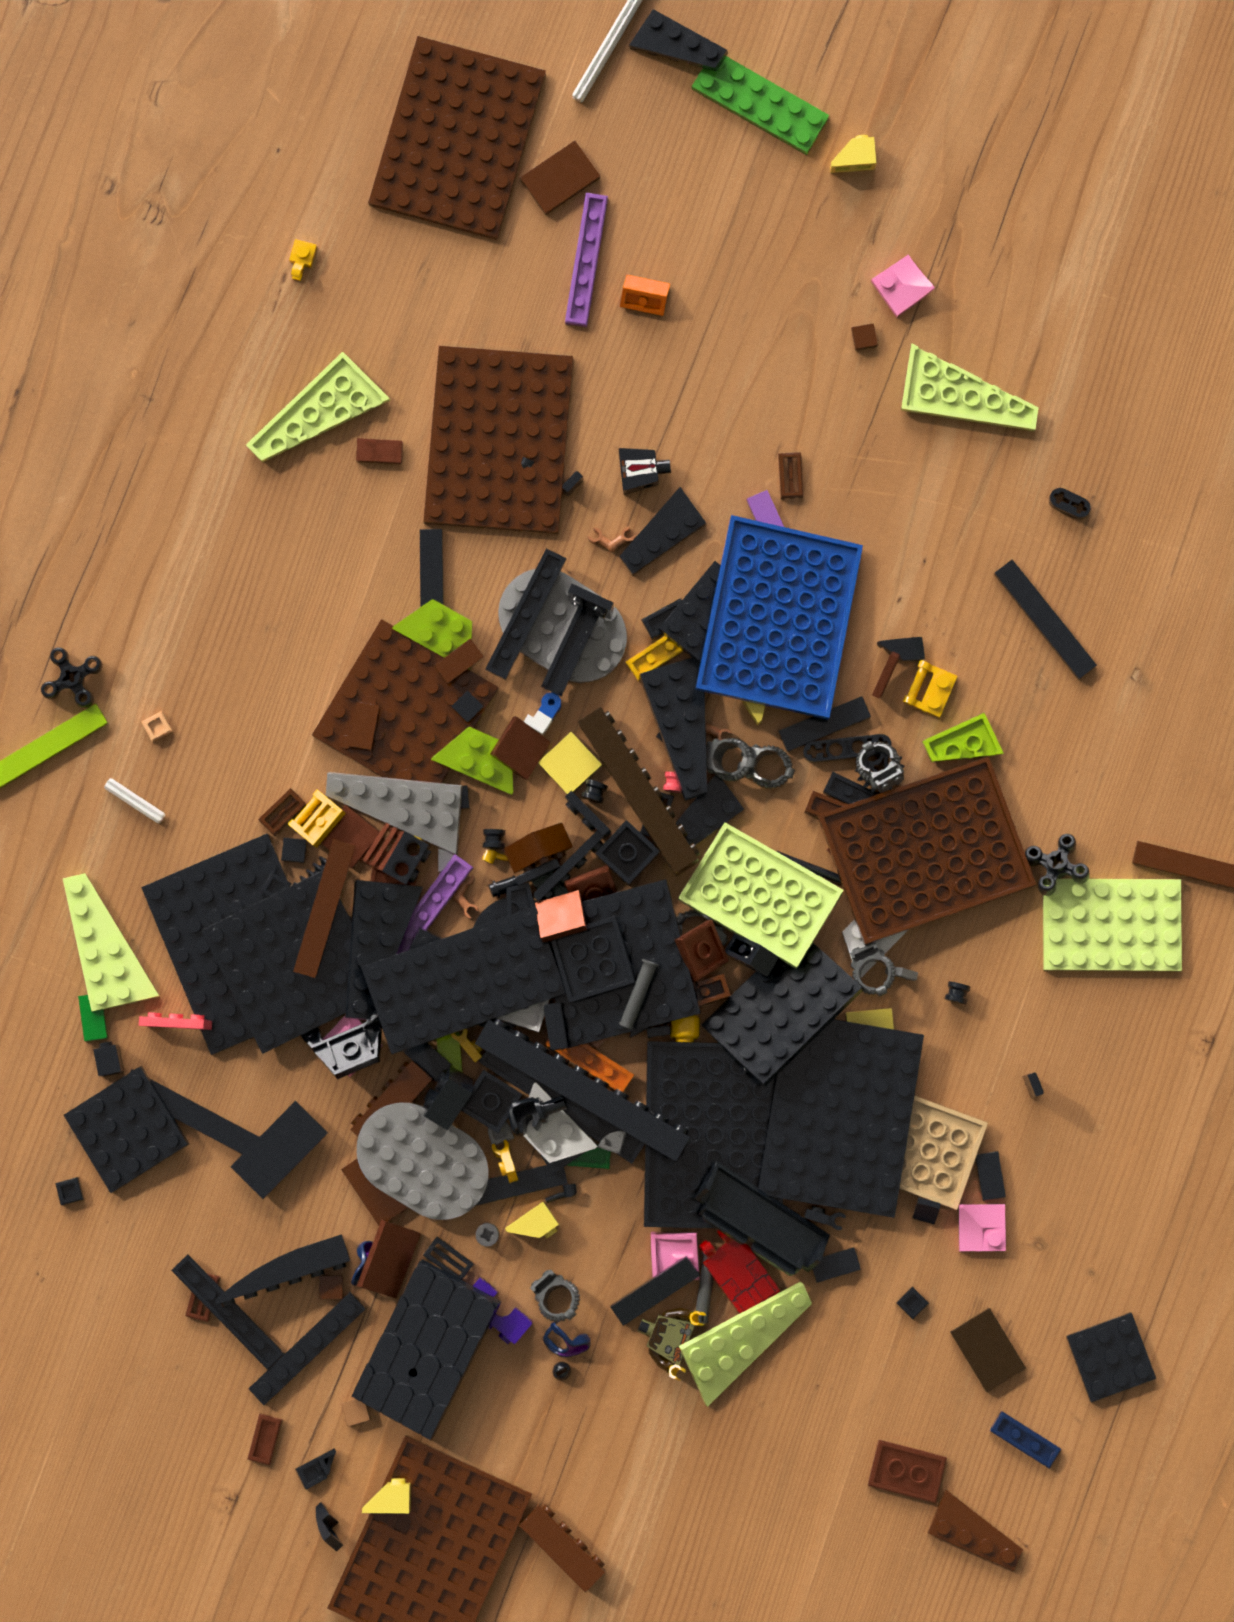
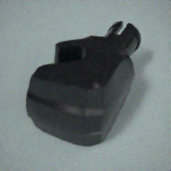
M561 1095L546 1102L541 1101L540 1097H532L512 1103L508 1111V1118L513 1133L516 1136H524L530 1120H533L532 1126L538 1131L542 1123H548L549 1115L568 1109L567 1105H565L564 1096Z

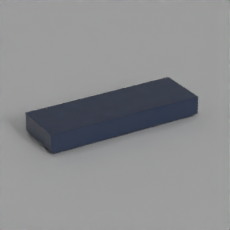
M1003 1411L999 1413L989 1430L1049 1469L1061 1451V1448Z

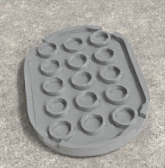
M535 569L517 576L503 592L498 610L499 623L503 633ZM560 572L520 653L549 670L577 610V607L569 601L568 591L571 584L598 595L563 572ZM615 607L611 619L606 617L604 619L598 618L569 682L585 683L600 680L610 674L620 663L626 649L627 632L623 618Z
M399 1102L384 1106L375 1111L363 1124L357 1140L358 1163L363 1174L371 1184L418 1214L436 1220H448L459 1217L470 1211L480 1201L487 1187L488 1164L483 1150L471 1136L454 1125H451L447 1131L424 1117L425 1108L417 1104Z

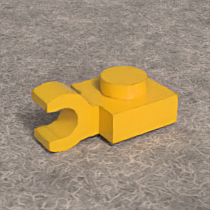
M295 239L289 262L294 264L291 271L292 279L301 281L304 268H312L317 251L316 244Z
M464 1029L463 1034L460 1036L454 1033L450 1034L453 1039L459 1042L474 1062L482 1057L479 1054L482 1049L475 1044L476 1041L470 1042L467 1039V1029Z
M503 1140L505 1147L502 1150H498L494 1143L492 1144V1151L496 1157L502 1159L503 1162L498 1163L502 1176L507 1175L509 1183L517 1181L518 1177L510 1155L509 1143L507 1140Z

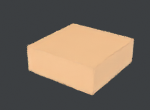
M162 711L142 721L152 742L173 732Z

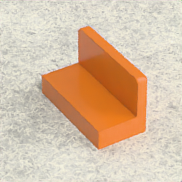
M627 275L622 289L620 307L663 316L670 284Z

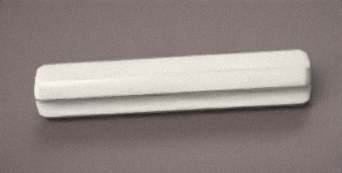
M109 779L104 787L106 790L156 823L160 824L163 821L165 813L115 780Z

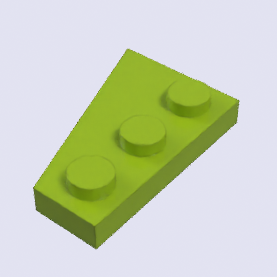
M985 713L922 741L931 762L1004 754Z

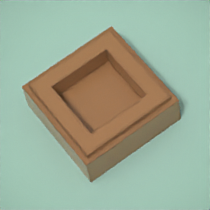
M355 1399L341 1404L347 1426L370 1420L367 1405Z

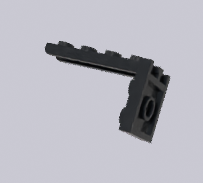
M571 584L568 595L569 601L577 607V610L541 685L542 688L561 697L598 618L604 619L606 617L611 619L614 613V602L574 584Z
M572 791L565 796V799L568 801L565 804L566 807L575 816L579 813L583 817L582 823L591 832L594 829L596 832L534 892V897L538 902L550 899L555 893L553 889L558 884L564 885V881L571 878L569 873L575 867L579 870L588 861L585 857L591 851L595 854L604 844L602 840L611 834L610 829Z

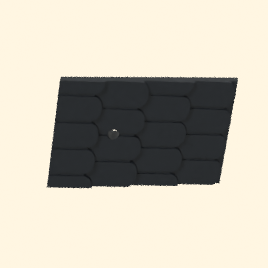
M422 1259L414 1269L404 1293L400 1297L351 1397L431 1440L435 1436L502 1301Z

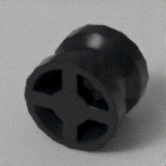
M587 779L585 783L587 787L582 792L581 797L602 804L604 800L603 793L607 791L608 786Z
M483 829L485 841L482 848H505L503 837L506 835V830Z
M949 981V991L944 999L966 1005V995L971 987Z

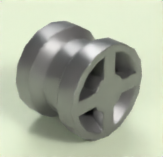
M484 1223L478 1227L476 1239L479 1244L491 1246L498 1241L499 1230L494 1224Z

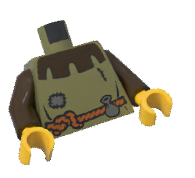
M676 1308L666 1310L662 1315H658L655 1324L644 1319L640 1322L637 1332L649 1336L647 1342L649 1355L658 1367L677 1381L681 1380L677 1378V1372L679 1370L686 1372L683 1367L679 1366L683 1357L679 1346L689 1341L695 1325H704L698 1321L700 1315L706 1316L704 1312Z

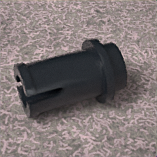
M513 875L498 882L492 881V884H489V889L492 897L497 896L500 898V895L506 893V888L518 884Z

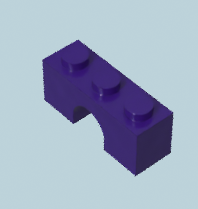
M482 1277L473 1285L492 1297L498 1293ZM515 1307L507 1316L495 1314L489 1329L494 1326L500 1332L498 1336L505 1343L509 1344L512 1342L515 1345L532 1325L533 1321Z

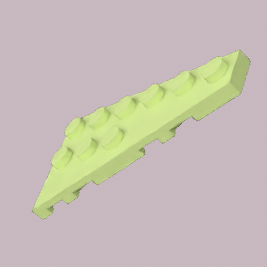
M911 344L901 411L1035 431L1039 407L1015 395L1012 396L952 363L949 364L937 358L936 355Z
M342 352L255 435L246 446L264 462L390 401V398Z
M84 873L63 878L91 1011L109 1009L160 997L87 875Z
M801 1281L679 1346L707 1407L812 1304Z

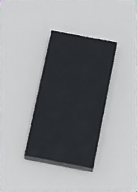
M294 1101L230 1167L264 1199L328 1132L297 1101Z

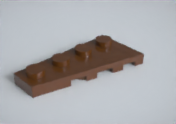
M945 1489L927 1533L1014 1571L1023 1549Z

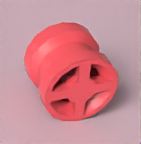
M665 772L667 780L663 790L682 793L675 773Z

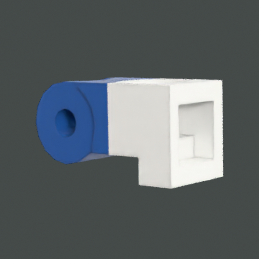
M553 692L543 696L541 700L542 705L534 717L528 714L524 720L526 724L542 736H544L561 709V699Z

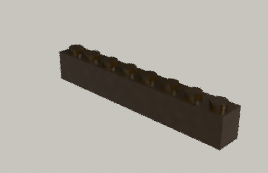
M600 707L579 720V726L677 877L699 863L697 856L700 853L694 843L689 845L685 839L688 834L681 824L677 826L672 819L675 817V814L669 805L664 806L660 800L663 798V795L658 787H652L648 780L651 779V776L646 768L640 769L636 761L639 758L633 748L628 750L624 744L627 739L622 731H616L612 724L615 720L610 712L606 711L604 713Z

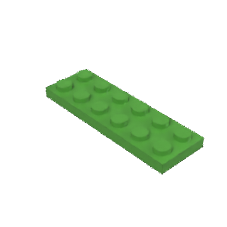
M727 56L717 71L703 68L692 85V90L805 155L808 154L829 119L827 113Z

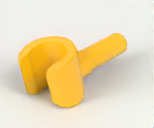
M486 850L482 860L493 864L496 858L508 861L506 855L494 850Z

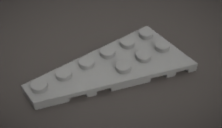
M335 772L327 773L326 796L454 854L458 853L462 785Z

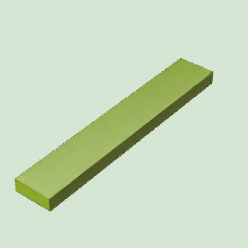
M92 705L0 761V789L109 724L98 705Z

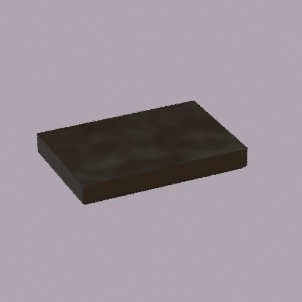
M990 1308L950 1331L986 1392L1026 1369Z

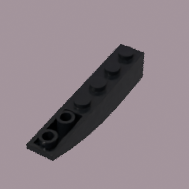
M342 1234L297 1248L269 1261L233 1284L215 1299L216 1304L221 1303L222 1307L236 1303L234 1298L244 1296L246 1300L258 1296L257 1291L265 1288L267 1293L280 1289L279 1284L288 1281L289 1285L301 1282V1277L308 1274L311 1275V1278L325 1274L323 1269L333 1267L335 1271L347 1267L346 1262L350 1261Z

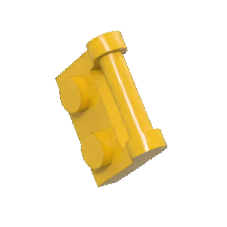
M920 660L917 666L919 669L909 693L904 696L902 702L940 718L957 675ZM928 672L933 674L923 700L920 702L916 700V697Z
M318 790L313 793L314 797L299 815L288 823L291 828L316 848L346 814ZM322 802L321 806L315 811V813L310 817V819L305 823V825L301 827V825L315 810V808Z

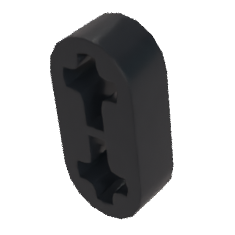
M1064 488L1054 489L1049 496V504L1052 508L1075 519H1083L1090 512L1091 506L1088 500ZM1059 493L1062 494V499L1069 503L1067 504L1061 501L1060 504H1057L1054 495L1058 496ZM1082 503L1084 505L1083 509L1086 511L1078 514L1076 512L1077 508L1071 506V504L1078 506Z

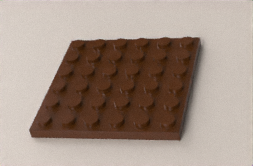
M381 619L312 736L381 777L442 783L450 768L432 761V757L466 728L476 727L497 692L498 687L470 670H466L447 684L434 667L444 657L392 629L393 625ZM467 691L484 706L469 723L451 707ZM357 701L380 706L372 751L349 747Z

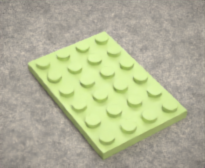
M724 823L680 894L678 901L701 914L707 915L714 922L733 933L762 945L777 955L778 959L797 969L841 897L843 889L731 825Z
M1057 879L1054 894L1051 896L1043 895V970L1182 971L1181 879H1088L1083 884H1078L1073 879Z

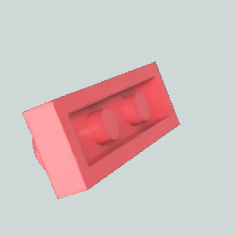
M148 1012V1017L139 1016V1026L212 1030V1021L204 1020L205 1015H191L190 1019H183V1014H169V1018H162V1013Z

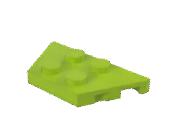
M432 599L395 624L392 629L445 658L467 640H472L473 621Z
M472 727L466 728L431 759L510 795L514 792L512 770L490 755L499 739Z

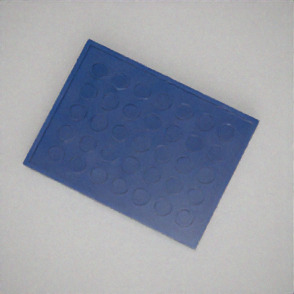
M731 515L695 690L828 720L830 718L863 545Z

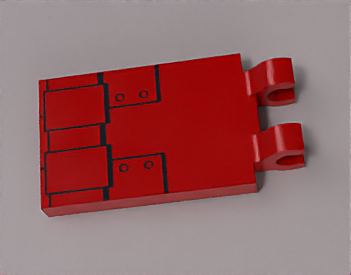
M718 1230L717 1233L725 1244L716 1251L707 1240L699 1245L708 1258L703 1262L704 1266L739 1314L776 1295L780 1291L747 1244L741 1245Z

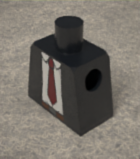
M619 448L623 495L659 485L658 474L671 473L670 459L656 461L655 450Z

